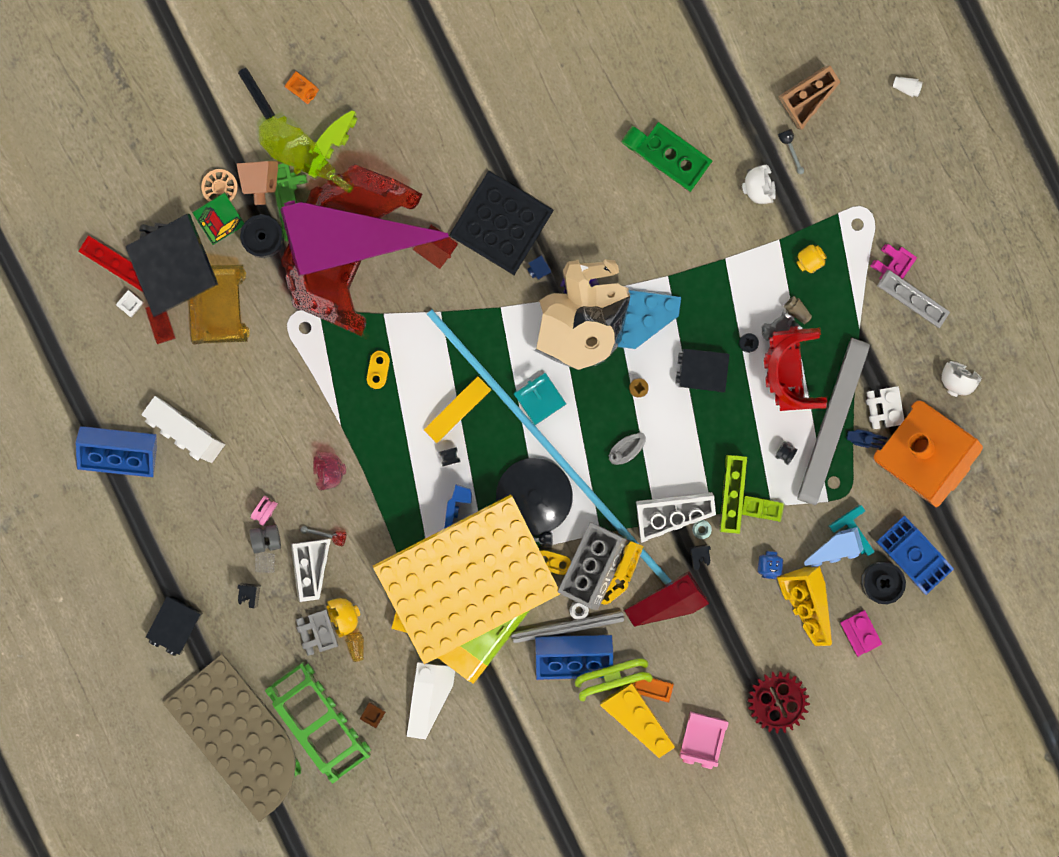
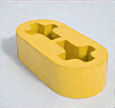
M616 576L612 578L606 591L608 592L611 589L612 593L608 595L609 600L603 599L601 604H609L625 592L628 588V581L623 583L624 588L618 587L613 590V587L616 585L615 581L617 579L621 581L622 579Z

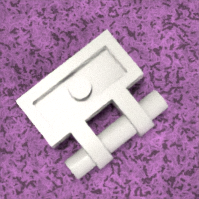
M899 386L880 389V397L875 398L874 391L866 392V404L869 405L870 410L869 422H872L873 430L880 429L879 421L884 420L885 427L901 425L904 421ZM881 403L883 414L878 415L876 404Z

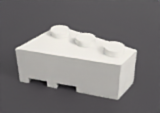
M331 539L291 544L299 602L320 598Z

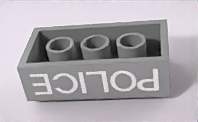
M590 522L558 593L590 609L598 610L624 555V549L630 540Z

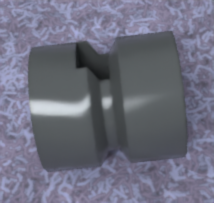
M277 525L266 526L265 530H262V528L250 529V539L254 554L265 552L267 548L270 551L281 549Z

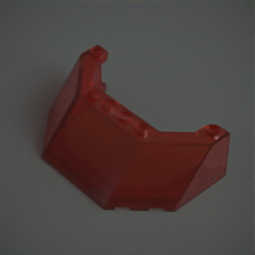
M354 164L343 174L338 173L328 179L327 183L321 187L316 186L313 188L306 203L380 219L399 207L410 210L416 208L423 194L396 179ZM288 243L281 261L286 269V281L288 289L292 293L293 299L291 301L293 307L362 336L366 326V319L364 316L355 313L349 291L362 260L298 276L290 244Z

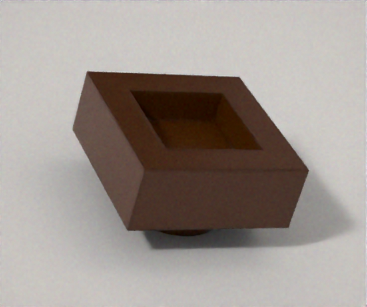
M369 702L360 720L377 728L386 711Z

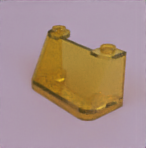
M211 265L219 285L188 300L191 342L193 345L248 342L249 328L246 327L245 323H241L239 285L245 281L246 271L243 265Z

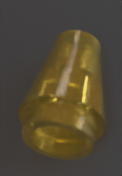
M354 632L346 635L347 639L345 641L352 661L364 660V637L362 633Z

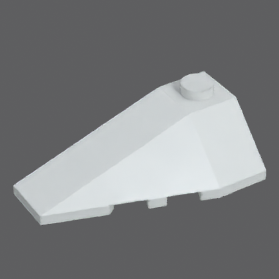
M417 662L407 737L427 738L453 687L455 670L448 665Z

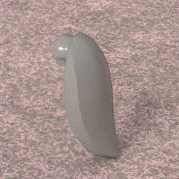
M637 433L621 439L615 444L609 454L610 462L619 465L632 460L643 448L646 442L645 435Z

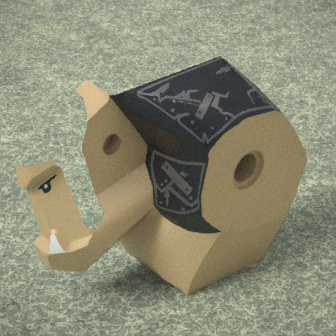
M605 259L603 262L580 264L579 260L567 262L563 269L567 294L554 293L539 300L543 316L537 348L533 351L562 365L579 370L606 359L617 348L622 340L630 301L629 287L621 286L618 283L596 285L593 287L589 285L590 279L619 273L615 260Z

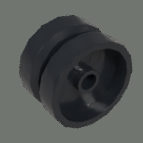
M261 214L252 216L245 221L241 228L240 239L243 247L257 258L273 257L280 252L284 245L282 227L270 216ZM262 233H265V239H259L258 236H261Z
M878 561L865 568L861 575L860 584L867 598L878 604L887 605L896 602L902 597L906 587L904 573L899 567L889 562ZM881 579L886 581L884 586H880Z

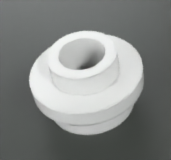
M575 601L571 604L569 611L570 615L578 620L585 618L588 615L589 609ZM578 606L582 607L583 609L582 613L580 614L575 612V609Z

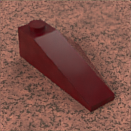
M690 571L624 611L633 626L636 627L693 614L708 605L709 602Z

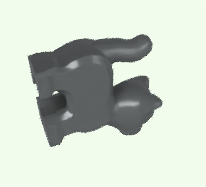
M783 311L782 316L774 320L773 323H764L761 326V334L763 339L769 341L776 331H788L792 326H798L799 330L803 328L794 320L791 322V326H789L787 323L791 317Z

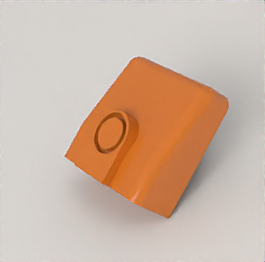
M916 401L911 406V412L881 451L877 450L875 452L874 460L880 467L933 506L938 507L948 494L956 489L969 472L970 466L981 453L983 446L978 439L923 401Z

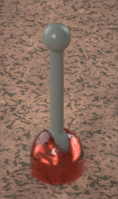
M302 526L300 529L304 534L308 532L331 538L335 545L344 547L347 532L336 531L332 535L308 529L306 526Z

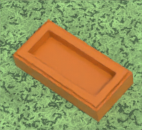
M655 678L651 682L646 680L634 682L641 695L669 703L674 686L673 683Z

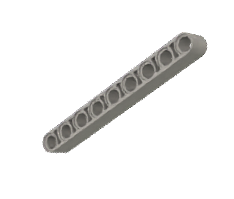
M851 338L797 500L815 506L819 500L870 347L869 343Z

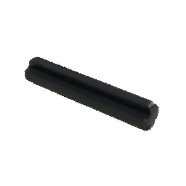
M247 68L241 69L238 74L265 119L273 118L275 113Z

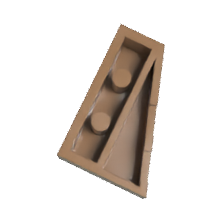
M824 66L778 96L797 129L802 130L809 119L839 85L840 80L831 66Z

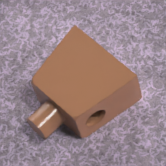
M278 161L237 163L243 194H254V205H265V193L276 191Z

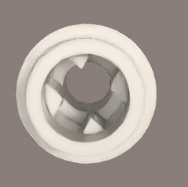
M896 76L893 88L911 97H918L923 82H920L919 79Z

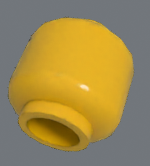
M809 245L798 253L799 261H797V264L802 271L806 270L809 273H814L825 265L826 255L819 246Z

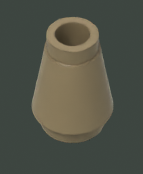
M793 296L784 305L786 313L803 324H806L812 317L799 298Z

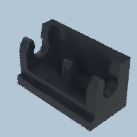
M710 545L689 547L691 566L694 570L700 569L699 560L703 562V557L704 563L707 566L710 565Z
M238 584V603L241 605L242 601L249 600V608H256L258 606L261 585Z

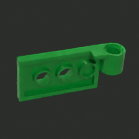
M660 122L656 124L648 137L636 127L631 126L621 140L623 145L689 192L693 190L713 162V160ZM668 149L676 152V157L672 160L667 159L665 156V152ZM688 160L691 163L692 167L689 171L682 170V161Z

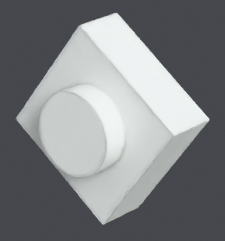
M128 290L116 305L132 317L144 302Z

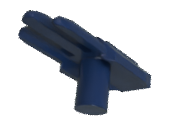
M857 429L855 431H848L846 440H849L856 446L882 449L884 446L871 443L885 445L887 442L872 438L884 440L888 438Z

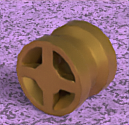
M641 378L633 380L629 386L630 393L637 398L645 396L649 390L648 383Z

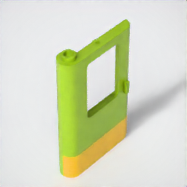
M529 611L438 657V659L474 684Z

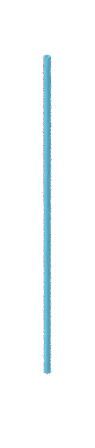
M433 310L427 313L428 317L624 538L639 544ZM643 549L640 557L665 585L670 583L672 580Z

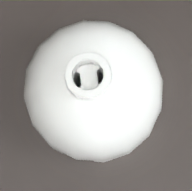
M767 164L750 170L746 175L745 183L742 184L744 194H748L749 198L758 204L773 203V199L776 197L774 181L771 182L768 173L772 172Z
M950 361V363H946L943 369L942 382L950 395L955 397L958 395L965 396L974 392L982 379L981 376L975 371L971 374L965 369L967 366Z

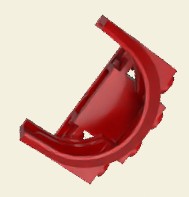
M792 326L788 331L774 332L773 337L770 338V347L764 357V368H768L766 387H770V393H776L775 403L776 406L780 407V411L827 407V397H805L800 342L820 338V328L799 330L798 326Z

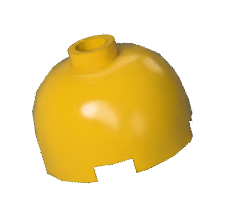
M345 598L327 601L328 605L326 607L330 621L338 628L335 630L337 636L341 638L352 633L357 627L358 616H360L358 606H353L351 601Z

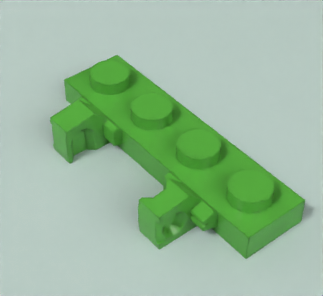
M289 163L278 164L275 191L285 242L289 241L280 208L284 207V203L295 200L297 203L295 194L297 185L308 183L307 175L296 176V172L291 173Z

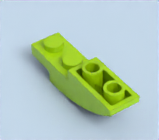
M352 110L341 116L320 136L310 152V155L316 158L308 174L310 177L316 180L318 176L322 177L326 169L324 163L326 159L330 160L333 155V145L338 148L346 145L350 136L347 133L350 127L354 128L358 120L355 111Z

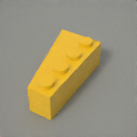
M634 683L626 684L600 702V706L658 758L675 748L674 742Z

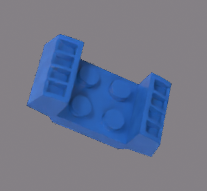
M458 484L455 485L453 496L447 502L444 529L453 525L454 518H458L459 506H456V502L471 504L472 492L470 488Z
M905 515L876 541L878 546L910 577L916 587L925 595L954 570L941 553Z

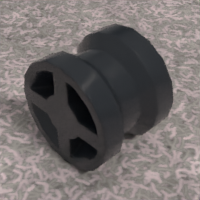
M752 333L743 335L739 340L740 349L746 353L755 351L759 346L758 338Z
M784 441L778 449L775 458L782 459L786 465H789L798 449L795 447L791 448Z
M457 447L439 452L443 459L442 467L461 462L460 458L457 457Z

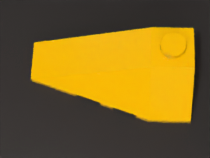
M820 566L803 567L778 576L777 579L785 600L789 599L794 607L792 611L795 615H799L804 623L803 628L814 646L832 645L826 584Z

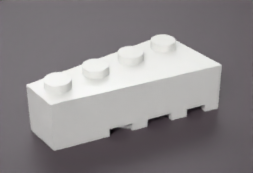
M154 396L141 414L146 418L145 422L153 428L155 426L161 429L160 433L168 439L170 437L175 439L174 444L183 450L186 447L190 450L189 455L196 460L201 458L213 463L225 446L224 443L212 438L210 433L197 427L196 423L182 416V413Z
M712 492L636 501L641 543L716 515Z

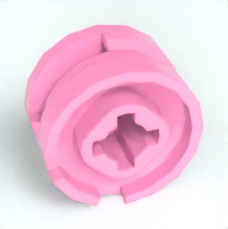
M264 496L250 518L258 520L259 524L264 526L278 504L274 501H269V498Z

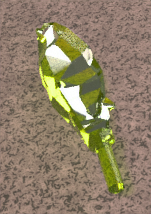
M273 116L259 126L260 145L275 160L292 166L296 175L303 171L331 180L348 193L352 191L353 186L335 174V168L324 157L317 143L301 128L287 124L286 116L280 118Z

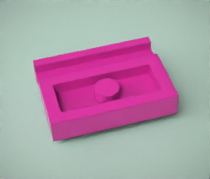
M865 610L840 622L857 657L882 645Z

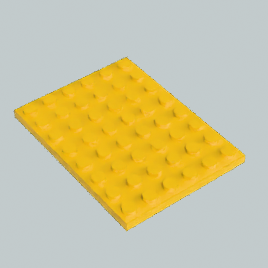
M512 495L373 565V569L423 664L560 595L558 593L559 588Z

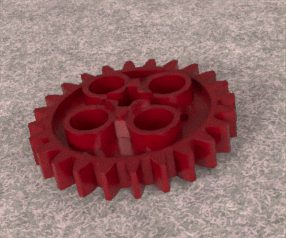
M771 671V677L764 674L765 680L762 681L757 678L759 685L752 684L755 691L748 692L753 696V698L747 699L748 702L752 703L748 709L754 710L750 716H757L755 723L762 722V729L767 725L768 732H771L772 728H775L777 734L780 728H782L784 733H786V727L794 730V723L800 726L798 720H805L802 713L809 712L804 708L810 705L809 702L805 701V699L809 698V695L803 694L807 688H800L803 682L801 680L795 682L797 678L795 675L790 679L789 672L785 676L782 675V671L778 672V676H775L773 671ZM782 684H786L788 687L785 694L778 693V687ZM770 687L774 688L776 695L780 700L783 699L781 704L787 714V717L783 716L781 709L777 704L774 705V703H776V699L773 696ZM769 693L771 696L770 700L763 703L761 701L762 694ZM791 701L795 702V710L788 711L786 708L787 704ZM772 710L779 711V717L775 720L769 717Z

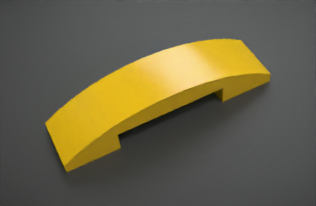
M477 377L424 431L438 443L491 389Z

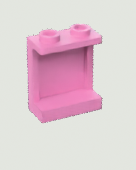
M690 711L679 757L688 764L698 762L702 763V767L712 769L713 766L718 767L723 738L729 722L724 719Z

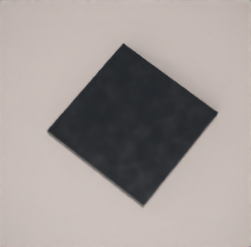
M488 170L449 237L515 276L554 210Z
M185 214L125 246L153 317H157L219 285L190 214Z

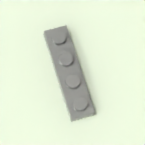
M890 270L885 272L877 287L937 328L942 326L950 313Z

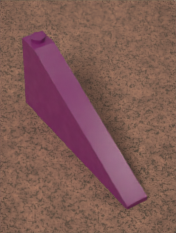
M295 200L284 203V207L280 208L298 276L449 237L448 233L302 202L296 203Z

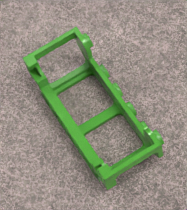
M302 662L269 686L265 692L273 701L272 705L312 761L323 774L327 775L329 781L333 784L363 760L368 759L371 756V748L366 741H358L359 735L353 727L350 729L347 726L346 722L348 720L342 712L338 713L334 708L336 704L330 696L327 698L323 693L325 690L323 685L319 681L315 682L313 676L315 673L314 669L309 663L306 665ZM301 668L305 679L280 697L275 686ZM310 685L326 705L328 712L307 728L302 729L284 702ZM331 719H335L352 741V746L327 763L308 736ZM356 750H359L364 755L339 774L332 768Z

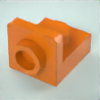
M296 71L284 86L306 104H309L319 91L313 83Z

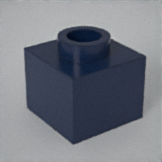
M542 255L528 263L530 267L527 270L532 278L536 277L537 280H540L551 273Z

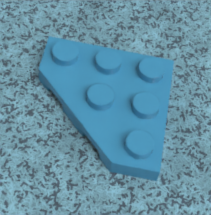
M629 290L630 301L622 340L617 347L636 349L679 316L681 297Z

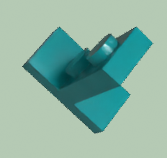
M859 504L829 524L828 527L833 533L845 525L847 527L845 530L858 528L854 519L866 511ZM858 528L863 545L861 554L865 553V555L869 556L875 551Z

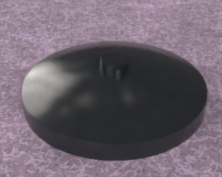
M540 458L524 459L510 466L502 475L496 491V502L512 495L531 535L550 532L561 525L568 516L573 501L572 486L564 471L556 464Z

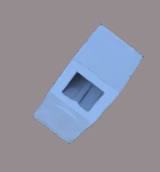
M855 527L837 532L805 560V566L817 567L825 561L834 563L840 561L842 557H848V559L858 557L863 550L858 528Z

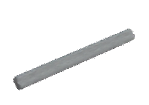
M622 611L517 631L511 634L513 643L534 640L535 637H549L624 621V614Z

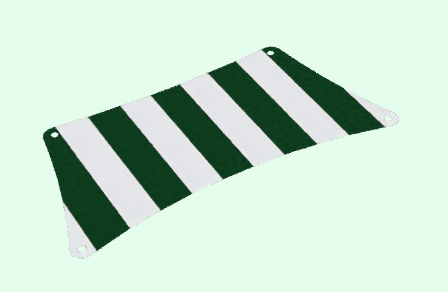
M861 206L851 207L780 240L670 276L624 286L629 287V290L681 297L679 316L638 348L617 347L606 359L579 370L562 365L533 351L537 348L543 316L540 302L499 308L435 313L529 419L530 417L514 393L527 385L529 380L533 381L546 372L566 402V405L535 426L626 529L639 527L636 501L712 492L716 515L721 514L726 455L747 457L743 505L745 496L785 503V505L808 504L797 500L849 341L851 338L859 340L866 275L875 233V220L873 214L867 208ZM859 218L863 221L864 227L862 230L855 231L852 229L851 222ZM809 245L819 246L826 255L825 265L814 273H809L806 270L802 271L797 264V261H799L798 253ZM793 296L801 300L812 317L806 324H803L789 315L791 319L787 324L791 326V322L794 320L803 329H821L820 338L800 342L805 397H827L826 408L780 411V407L776 406L775 403L776 393H770V387H766L768 368H764L765 353H768L770 340L766 341L763 339L761 326L764 323L771 324L774 320L781 317L782 312H786L784 308L785 303ZM324 310L296 311L290 316L287 323L289 337L313 374L350 443L382 514L396 553L444 529L447 502L452 498L456 484L471 489L472 502L471 504L456 502V506H459L458 518H454V523L495 503L497 486L502 475L510 466L521 460L529 458L545 459L563 470L428 317V312L380 314ZM302 322L310 323L311 331L308 334H302L299 331V325ZM747 333L756 335L759 340L758 348L750 353L742 351L739 347L740 338ZM683 349L730 354L726 391L723 393L679 388V383H675L676 372H680L681 364H678V354L682 353ZM376 351H383L390 358L386 383L380 389L371 388L367 383L370 358ZM382 357L376 359L378 364H382L384 361ZM376 375L373 377L374 383H378L380 381L379 376ZM479 377L491 391L436 443L424 429L472 381ZM638 378L644 379L649 386L648 393L640 398L634 397L629 391L630 383ZM855 392L817 503L842 499L852 489L854 481L853 443L846 440L848 431H854ZM637 433L645 435L646 442L643 448L632 460L619 465L610 462L609 454L615 444L621 439ZM784 441L791 448L795 447L798 449L789 465H786L782 459L775 458L778 449ZM457 447V457L460 458L461 462L442 467L443 459L439 452ZM564 471L572 486L573 501L570 512L563 523L550 531L553 535L552 545L583 538L590 522L611 532L617 531ZM830 477L839 478L840 485L838 488L831 489L828 486ZM541 534L532 535V537L539 538ZM535 542L538 548L542 547L539 542Z

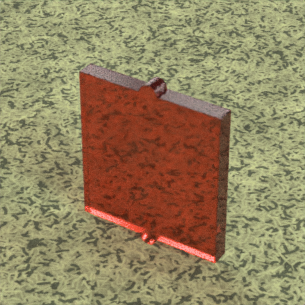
M431 224L430 227L428 228V229H431V230L440 231L439 229H437L436 227H434L432 224ZM447 237L442 240L415 246L413 250L441 269L447 259L451 258V254L458 246V243Z

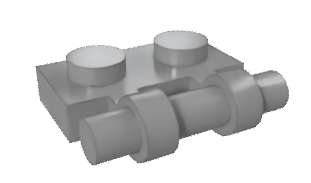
M327 609L308 615L310 621L308 624H305L303 617L296 619L298 625L296 628L301 635L302 647L306 650L307 656L315 654L313 646L318 645L320 652L339 646ZM307 630H313L314 640H310Z

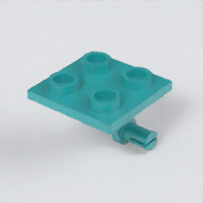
M546 372L533 381L529 380L527 385L514 393L534 425H537L566 405V402Z

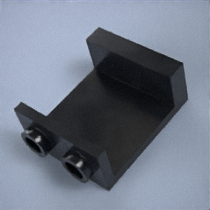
M683 349L682 353L678 354V364H681L680 372H676L675 383H679V388L724 393L726 391L730 354Z
M169 595L163 602L145 638L149 639V643L156 647L161 645L167 648L165 651L173 656H176V654L181 655L186 642L203 613Z

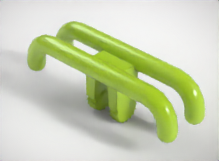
M637 658L580 675L575 679V686L578 688L582 686L583 682L604 676L605 683L585 688L579 693V700L585 701L589 695L605 690L611 691L612 688L624 687L623 685L636 681L646 680L651 682L653 677L648 672H640L622 678L620 675V671L642 666V668H647L649 665L648 661Z

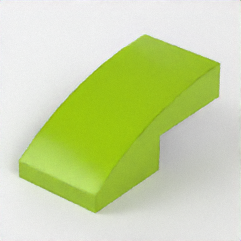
M745 496L742 515L781 522L785 503Z

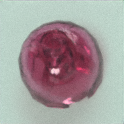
M317 452V456L313 460V473L317 474L319 480L316 486L320 491L333 489L341 483L343 475L346 474V466L334 453Z

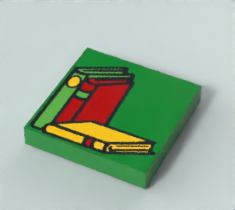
M225 192L192 212L212 245L239 230L244 225L243 219Z

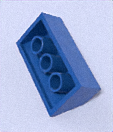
M80 426L76 439L77 470L154 477L157 436L156 434Z
M612 635L535 637L536 680L576 679L582 674L613 665Z

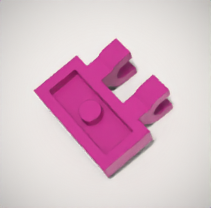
M884 244L881 251L892 257V260L887 266L878 260H874L870 267L881 273L880 280L887 270L903 279L917 257L903 247H900L897 251L891 245Z

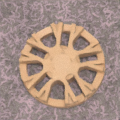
M216 169L206 174L202 181L201 189L204 197L209 202L211 201L210 197L212 194H216L218 197L224 192L231 196L229 199L232 201L237 194L238 185L235 177L230 172ZM217 172H222L221 179H217ZM226 174L229 175V177L227 178V180H226V181H223V179H224V177L226 176ZM212 175L216 180L213 182L209 176ZM206 180L212 183L211 187H205ZM233 180L234 185L228 186V181ZM228 188L234 189V192H233V193H232V192H229V191H227V189H228ZM212 189L213 192L206 194L205 191Z

